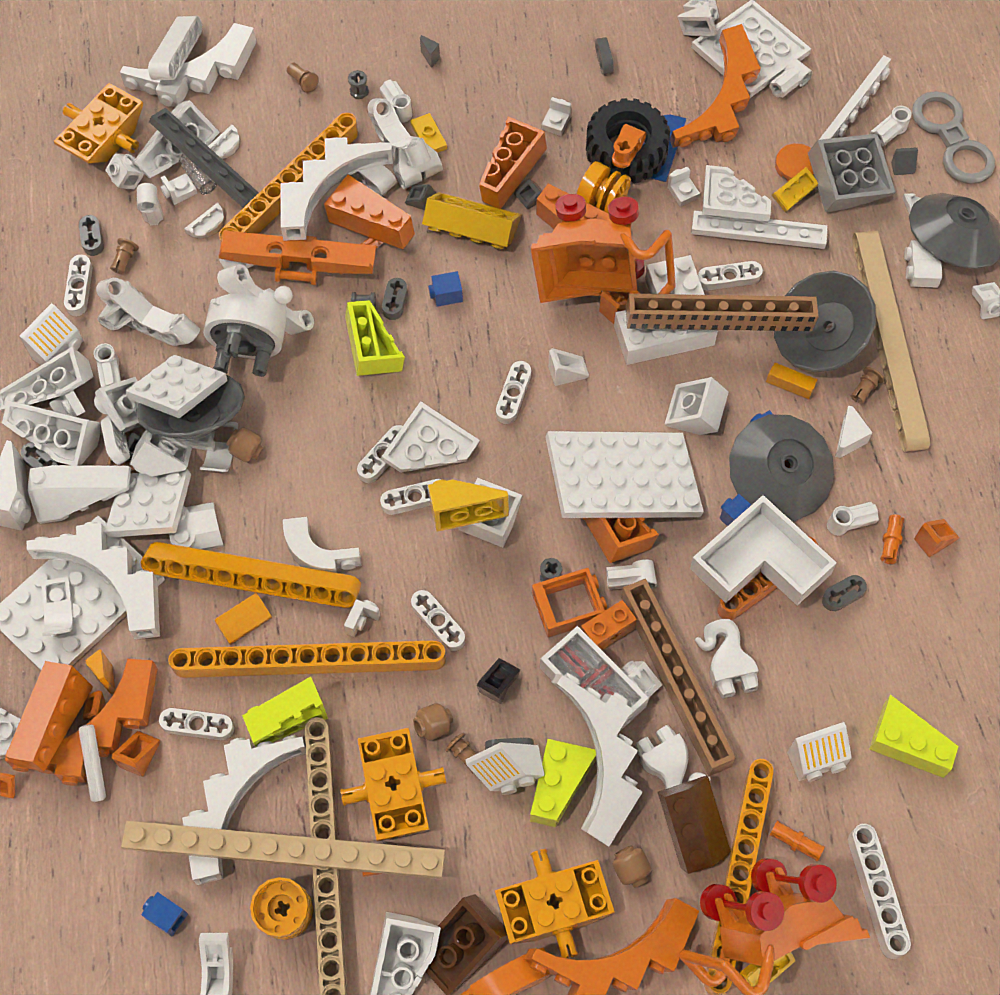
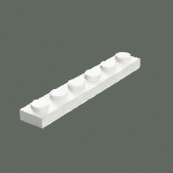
M883 55L819 140L838 138V136L842 137L848 128L847 124L854 122L859 113L858 110L860 108L863 109L868 103L869 95H874L880 86L879 82L881 80L885 81L891 70L888 68L891 61L890 58Z
M694 211L691 234L825 249L827 225L773 219L769 221L735 219L731 217L702 215V211Z

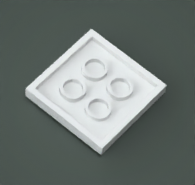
M173 355L127 389L126 394L128 399L180 418L227 382V377L224 372Z
M186 469L152 477L148 474L131 473L129 490L116 495L105 528L106 535L110 538L176 533L191 478L189 470Z

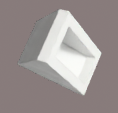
M708 4L677 16L683 35H717Z
M554 348L549 350L548 367L555 386L589 377L582 356Z
M848 406L843 418L835 456L837 458H841L867 444L872 435V431L852 406Z

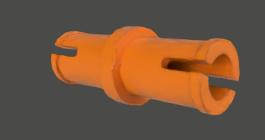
M897 514L889 516L887 532L883 535L882 539L884 547L880 559L886 564L896 563L898 548L903 541L901 533L905 519Z
M778 820L770 833L771 837L773 836L791 846L790 849L794 852L798 850L817 862L825 849L824 845L822 846L804 836V832L799 831L798 833Z

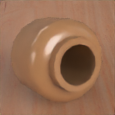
M242 427L239 430L235 429L226 444L229 446V453L243 462H249L252 458L257 460L264 448L260 445L261 436L246 427Z
M439 703L419 709L416 712V718L413 719L417 735L429 741L448 734L453 722L451 711L448 708L445 709Z
M630 845L614 854L616 858L613 860L612 865L623 885L632 884L636 888L648 881L646 876L650 874L652 868L641 848H634L633 845Z

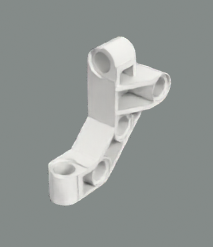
M375 98L369 102L368 114L378 137L383 143L392 142L393 171L404 190L421 182L422 177L427 179L443 170L438 153L426 144L423 138L409 135L399 121L390 101ZM381 102L384 109L381 114H378L376 108Z
M113 277L100 281L96 287L98 296L107 304L97 320L101 325L110 330H118L126 325L172 346L188 344L200 332V328L186 315H173L153 306L146 300L143 293L138 292L128 281L124 282L122 279ZM109 284L113 287V294L109 291Z

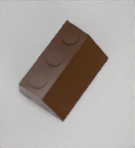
M707 775L658 791L681 869L690 874L711 867L731 852Z

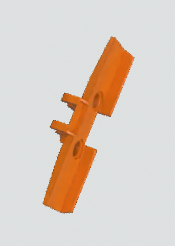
M224 230L219 259L276 267L275 282L286 279L311 282V285L316 286L318 272L373 274L376 246L317 240L315 236H306V240L283 241V236ZM277 248L280 249L282 253H270V251L272 249ZM324 253L327 257L316 258V254ZM291 261L304 262L307 264V270L312 271V273L282 269L289 268Z

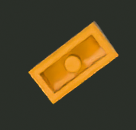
M774 362L766 379L767 383L806 399H810L818 381L816 378Z
M255 593L217 617L214 621L231 645L271 619L272 616L258 594Z
M99 649L86 659L85 663L110 694H114L113 666L103 651Z

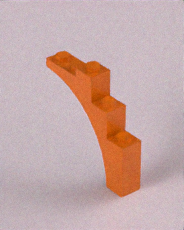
M742 24L722 30L719 38L724 60V77L721 91L712 105L701 116L688 125L672 131L670 142L673 148L677 146L686 147L693 141L699 139L704 141L712 135L715 142L722 140L723 142H728L735 138L739 124L734 113L741 112L747 107L750 96L745 84L755 81L761 69Z
M127 659L122 679L113 696L101 712L87 724L94 725L99 757H108L109 754H113L119 748L123 725L129 729H139L140 726H148L158 670L153 660ZM79 730L62 740L46 770L39 772L46 774L54 773L62 781V784L76 786L78 782L87 783ZM5 757V761L13 770L28 772L27 768L17 767Z
M677 898L667 899L657 918L640 937L627 947L608 956L592 960H573L557 957L540 949L532 948L528 949L524 959L531 963L530 968L544 975L547 971L556 976L554 981L568 988L571 985L568 995H606L610 984L612 987L625 993L627 990H638L647 966L659 974L675 971L680 959L679 954L686 945L699 910Z

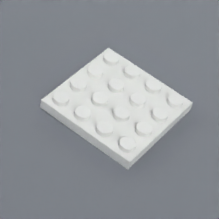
M750 0L715 25L717 30L716 36H700L691 45L694 51L724 76L723 53L719 43L721 32L724 29L742 24L761 68L757 79L752 83L745 84L750 98L782 74L793 59L796 58L801 61L811 51L808 45L754 0Z

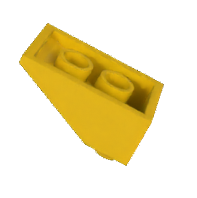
M443 479L437 480L433 484L428 485L430 506L436 532L509 516L507 491L453 479L448 481Z

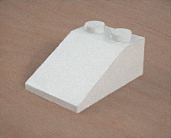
M7 440L0 456V526L23 531L25 523H28L31 517L26 467L24 460L13 443Z

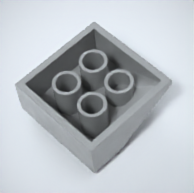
M878 134L817 140L808 152L825 212L846 210L896 193Z

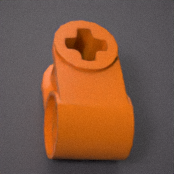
M624 124L613 146L615 152L612 156V163L616 167L626 168L631 164L645 141L646 132Z

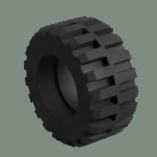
M621 98L618 102L616 100L610 101L607 106L604 104L598 108V112H594L591 116V121L588 122L586 137L587 159L591 164L598 161L610 167V176L615 171H619L621 176H629L634 184L641 182V179L648 180L653 174H657L661 170V166L666 162L670 141L668 121L656 107L652 108L648 102L641 103L639 99L634 98L633 101L627 100V98ZM624 124L645 131V144L637 152L631 164L626 168L616 167L612 163V156L615 151L613 148L614 143L610 139L620 134Z

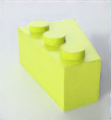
M371 301L347 302L345 319L356 375L402 371L405 356L402 351L398 350L392 335L388 334L383 325L384 322Z
M311 677L260 706L252 707L246 714L242 715L255 747L262 742L270 741L274 743L305 729V725L312 718L328 719Z
M890 695L883 704L869 750L944 778L952 770L959 746Z
M547 739L542 761L544 776L538 779L530 813V822L551 827L557 826L575 793L596 761L595 749Z

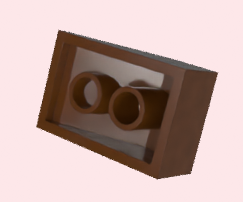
M476 894L463 897L438 925L441 929L435 957L425 972L445 995H451L508 939L503 923Z

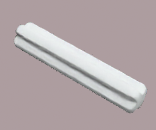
M84 725L79 728L90 800L92 802L102 801L106 798L95 728L94 725Z

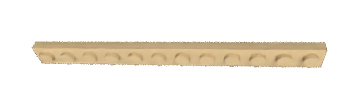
M126 821L121 845L123 850L442 879L445 858V850L136 821Z

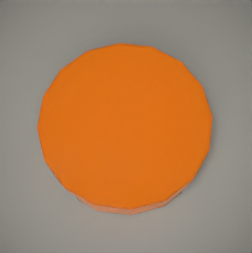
M793 143L780 149L775 160L777 173L789 181L807 167L814 176L808 156L811 147Z

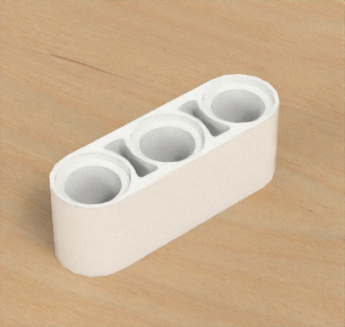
M383 165L373 166L351 174L356 180L380 196L397 184L395 176Z

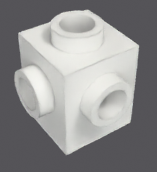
M115 153L105 171L118 188L135 190L144 173L133 163L136 158L130 154Z

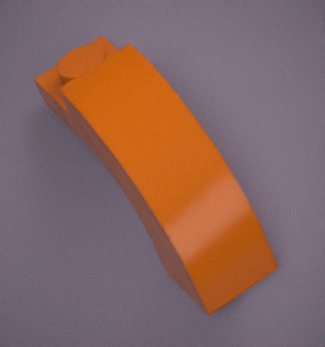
M544 947L539 948L540 950L546 952ZM524 954L470 985L469 989L460 995H515L540 984L553 974L546 971L544 975L530 968L531 963L524 959L526 956Z

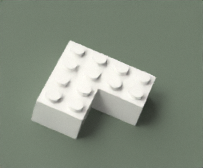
M691 255L675 258L676 287L670 294L705 295ZM666 261L647 265L645 281L650 294H658L668 282ZM626 310L615 313L614 328L626 365L715 345L717 330L627 329Z
M762 495L693 557L690 569L725 603L761 571L791 601L799 605L832 574L837 562Z

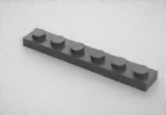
M167 108L151 116L149 123L242 208L259 193Z

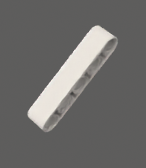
M178 16L149 62L148 72L151 80H174L201 35L202 22L199 16Z
M860 824L849 834V848L880 949L887 958L898 959L910 950V937L877 833L871 825ZM856 834H864L868 839V844L860 843ZM865 859L873 860L876 864V870L868 869L865 865ZM873 885H879L883 888L884 897H879L874 893ZM882 911L891 914L892 924L883 921L881 917ZM890 938L897 939L900 942V951H895L891 948Z

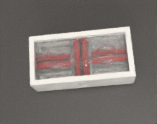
M578 626L540 658V669L551 680L554 679L556 674L565 676L566 673H569L580 680L578 685L583 689L587 690L590 687L601 694L600 700L605 693L614 695L615 692L628 700L626 705L633 710L620 731L647 707L649 698Z

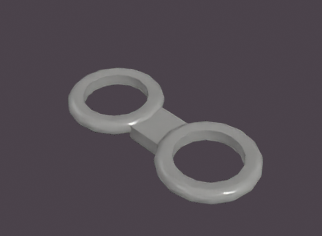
M938 91L927 92L918 97L912 108L914 121L921 129L929 133L939 134L947 147L943 156V164L951 177L969 184L979 183L989 178L995 168L994 156L986 145L978 141L969 140L970 137L961 125L963 121L961 104L953 96ZM928 102H942L952 109L954 118L946 124H935L923 116L921 109ZM965 149L979 153L985 161L984 170L973 174L959 170L953 162L954 153Z

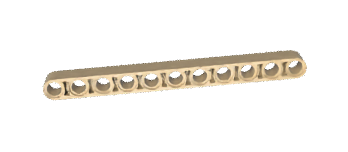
M877 230L855 232L852 237L853 250L861 282L868 287L876 305V325L873 333L901 449L904 452L927 450L930 446L929 432L880 236Z
M315 717L310 719L305 725L311 838H317L319 831L322 829H329L331 834L327 839L337 840L331 734L326 721ZM323 728L324 732L321 736L314 737L312 736L313 730ZM317 753L326 754L324 760L320 762L313 761V757ZM319 778L328 779L323 787H316L314 784ZM319 804H329L328 810L325 813H317L316 808ZM313 867L320 995H329L333 991H338L341 995H347L339 869ZM327 881L334 883V888L330 893H322L320 891L323 883ZM333 908L336 910V915L332 920L325 921L322 919V914L326 909ZM331 935L336 936L338 939L336 946L330 949L325 948V939ZM332 963L338 964L339 972L333 977H328L325 973L327 966Z

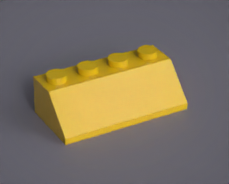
M438 192L427 198L422 224L428 226V229L440 232L445 230L449 231V235L454 237H462L463 235L470 237V240L473 242L483 243V241L491 243L492 247L504 249V247H508L512 243L522 214Z

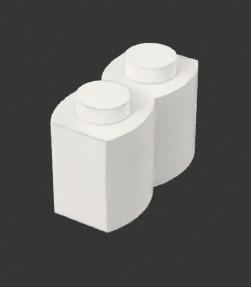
M911 240L909 247H906L904 251V260L908 261L906 279H909L911 287L938 288L942 279L940 259H937L924 249L917 240Z

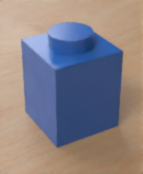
M458 271L431 276L432 285H428L430 299H435L436 307L463 302L462 286Z
M740 494L733 500L728 498L721 506L720 520L729 526L751 504Z
M159 892L146 900L142 908L144 911L141 914L146 920L171 937L188 915L185 910Z

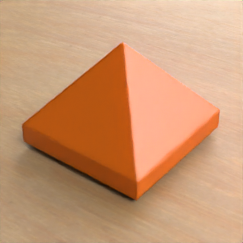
M98 690L87 697L84 705L83 720L87 721L94 718L105 707L106 702L102 691Z
M0 772V796L14 799L15 775Z

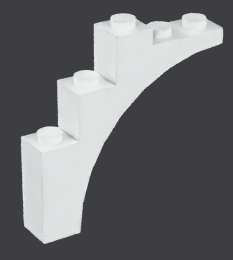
M234 23L227 35L215 47L205 54L184 63L174 80H151L148 69L123 66L120 74L124 86L132 90L136 89L151 95H158L159 102L168 107H176L179 103L183 102L189 89L209 94L218 75L225 78L239 79L257 43L254 28Z
M326 138L325 160L303 161V182L281 183V231L283 241L306 240L307 226L312 211L322 196L332 186L344 179L347 174L351 175L373 166L393 164L392 142L348 144L347 138Z
M87 522L84 525L76 526V535L62 534L54 538L37 537L35 540L27 541V551L33 559L70 561L87 567L104 577L121 596L127 612L129 631L134 639L160 637L158 581L154 573L141 570L133 574L132 556L127 547L113 546L107 549V535L101 523Z
M566 673L565 676L556 674L551 683L564 692L579 709L590 729L596 750L598 769L596 791L591 809L581 829L609 847L642 794V791L636 788L638 783L624 774L638 750L631 746L633 741L626 736L619 734L617 737L633 709L626 705L628 700L616 692L614 695L605 693L600 700L601 694L590 687L587 690L578 685L580 680L569 673Z
M296 735L287 736L281 742H262L256 748H253L250 739L245 740V738H236L231 740L230 744L224 745L229 775L225 776L223 773L210 776L209 780L203 781L208 811L196 810L190 812L189 816L182 818L183 826L227 830L230 819L240 800L256 781L281 763L306 754V745L303 737ZM189 856L192 880L197 885L223 879L222 859Z

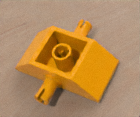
M108 83L84 110L79 109L72 103H67V106H64L63 114L73 119V121L54 140V144L88 164L108 162L121 147L133 154L135 150H138L139 142L132 139L131 136L135 132L143 102Z
M409 728L358 738L365 782L361 786L340 789L343 806L366 800L367 803H370L377 841L429 830L421 791H424L426 787L447 784L444 768L441 767L421 773L420 770H417ZM393 783L397 784V790L392 791L389 787Z
M540 849L542 861H540L538 851H534L530 855L533 859L537 877L495 890L509 943L511 945L533 942L556 936L561 957L569 959L568 947L571 958L579 954L571 931L588 926L615 913L599 861L595 860L555 872L552 870L547 849ZM551 899H555L556 901L560 902L558 905V909H554L553 906L547 905L550 903Z

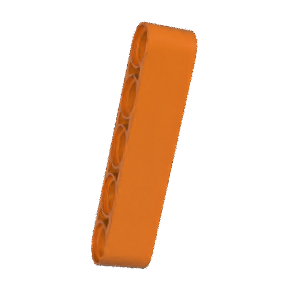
M809 537L810 539H812V540L818 545V543L816 542V540H815L814 538ZM760 571L726 602L735 605V609H728L724 605L725 602L720 599L717 608L718 614L722 619L734 620L778 587L771 581L763 579L762 576L764 574ZM751 589L754 595H747L743 590Z

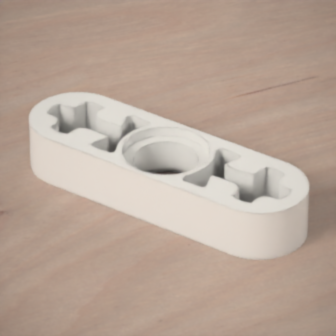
M85 255L74 256L69 265L64 305L67 312L72 316H80L87 310L93 267L89 258ZM81 264H85V265H82V267H81V273H82V274H80L78 267H80ZM78 281L84 282L82 288H73L74 283ZM75 296H76L77 299H78L79 304H76V307H72L73 305H75V302H76Z
M748 261L705 267L699 271L698 277L703 290H715L756 284L761 279L763 269L759 263ZM752 270V272L755 273V275H751V273L748 271ZM732 272L736 278L729 280L723 274ZM708 276V278L711 279V281H707V279L704 277Z
M524 361L515 362L511 366L496 406V418L503 424H510L516 420L531 379V367ZM520 370H524V373H522L520 377V382H518L517 373H519ZM511 388H516L520 391V394L516 397H511L507 394V391ZM507 403L511 404L510 413L507 416L503 415V412L506 411Z
M106 416L101 420L106 451L114 463L121 465L130 458L126 435L118 430L109 416Z
M402 425L390 428L360 461L357 471L361 481L372 483L389 467L387 463L377 456V453L389 447L395 438L394 435H397L403 427ZM372 467V474L370 472L364 473L365 468L369 470Z
M442 479L430 480L386 491L380 499L382 510L386 514L395 515L430 506V498L426 499L425 490H428L429 484ZM412 492H418L422 495V498L417 502H412L408 499V496ZM402 495H404L405 504H402ZM393 499L395 506L390 507L388 500Z
M425 590L415 592L411 598L413 611L446 649L450 651L460 650L465 644L464 631L431 593ZM419 599L423 601L427 599V606L431 610L428 614L427 609L423 605L418 606ZM435 615H441L445 618V623L441 626H434L431 623V619ZM448 627H449V632H450L454 637L457 636V635H459V636H458V641H459V642H457V643L454 642V641L449 642V640H450V639H449V635H448V633L446 632V630L448 629Z
M168 708L159 717L161 727L169 734L227 740L234 733L233 722L228 716L223 714ZM174 716L176 720L184 722L185 728L182 729V724L177 722L169 726L166 720H170ZM195 718H201L204 721L203 727L197 731L190 729L191 721ZM209 720H211L213 726H221L222 722H225L228 729H223L222 733H219L217 728L209 727Z

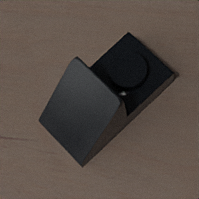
M498 658L478 681L477 688L481 694L502 704L508 688L517 679L520 669Z

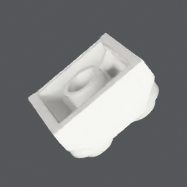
M136 377L99 388L95 392L94 404L101 413L107 414L120 432L125 433L142 427L139 424L136 413L139 402L128 399L126 390L137 382Z
M214 502L190 507L183 506L176 533H169L171 544L208 551L224 547L216 518Z

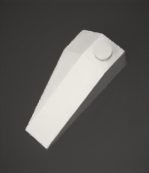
M190 100L179 103L171 112L207 146L220 133ZM157 130L133 163L148 178H151L188 157Z
M70 347L1 389L0 410L5 412L7 400L30 405L69 393L93 378L89 360L74 347Z
M7 400L2 420L5 426L19 436L33 442L36 448L46 452L53 460L71 466H81L98 446L102 429L100 422Z
M51 465L31 468L27 491L37 522L43 524L63 521L69 518V514L75 511H84L89 508L88 505L99 500L106 501L129 490L131 467Z
M386 912L370 995H412L422 980L427 967L435 957L441 928L415 917Z

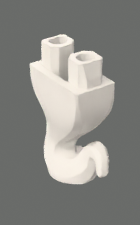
M720 619L707 624L704 627L705 642L699 637L695 638V642L702 650H713L717 637L724 636L725 638L715 653L710 666V679L713 688H717L722 699L735 695L736 692L733 684L741 682L744 693L756 691L758 689L757 674L759 670L756 662L741 649L740 632L737 625L730 619Z
M666 725L656 732V736L661 742L658 746L654 747L648 737L636 743V749L640 756L639 762L646 772L660 778L666 789L682 784L688 764V748L680 733L676 735L669 725ZM693 773L692 775H690L688 781L706 775L703 773Z

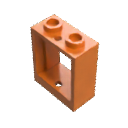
M589 568L532 585V596L547 638L571 631L577 626L581 628V625L607 610L604 597H599L597 591L599 584L596 575H591ZM584 584L594 611L556 623L546 595Z

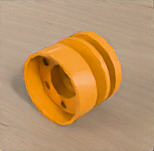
M595 161L585 172L577 194L582 196L586 203L608 213V205L612 200L619 197H627L631 178L627 175L621 176L619 171H615L610 176V167Z
M281 877L269 879L260 885L252 896L250 905L252 920L257 928L273 938L282 940L296 938L306 931L312 921L314 911L312 899L307 891L293 880ZM282 904L290 907L287 910V916L278 913L282 910Z

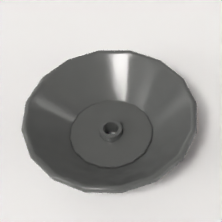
M938 193L926 195L913 204L909 214L911 232L920 245L937 259L957 267L971 269L992 266L1000 259V223L991 212L977 201L964 196Z
M834 270L813 273L795 283L785 295L817 298L819 317L812 331H774V339L781 355L794 367L813 373L833 371L853 361L868 345L876 325V305L868 287L853 275ZM832 323V327L826 329L827 325Z
M226 375L227 382L180 418L141 403L138 404L136 413L139 424L152 434L167 438L196 439L204 437L227 424L241 410L245 395L241 384Z
M774 414L754 420L738 434L729 455L730 479L737 495L740 494L751 505L764 495L791 521H796L813 514L828 498L834 480L833 456L824 437L808 422L791 415ZM785 461L790 463V468L785 466Z

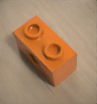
M621 600L581 625V630L601 650H604L635 630L637 619L625 602Z

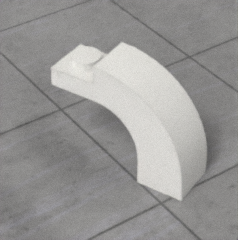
M307 517L283 519L284 536L289 551L301 567L338 573L337 568L351 570L356 568V566H361L359 548L322 549L311 540L310 525Z
M200 933L199 947L202 967L200 995H232L233 952L232 947L229 945L228 933Z

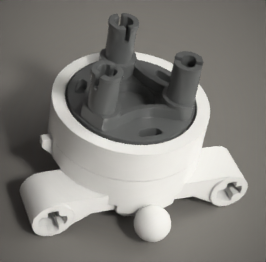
M237 264L222 269L218 273L217 279L220 287L230 294L211 299L203 333L206 340L216 347L217 356L213 369L227 374L231 356L233 358L255 359L252 373L256 376L264 377L267 373L270 357L277 355L281 351L285 332L293 335L311 330L314 326V319L308 310L292 311L286 306L293 298V293L289 287L280 286L275 291L270 288L262 290L255 285L248 269L242 264Z

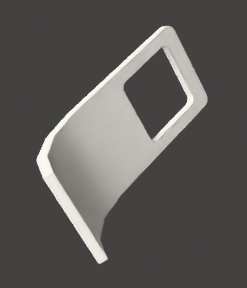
M228 422L223 425L224 427H234V430H238L237 422ZM213 431V432L211 433L213 439H214L215 431ZM214 442V452L207 451L204 464L200 467V470L227 472L233 455L229 453L227 443Z
M61 577L42 581L45 622L42 637L70 632L73 628L69 578ZM65 583L66 600L47 603L46 586Z

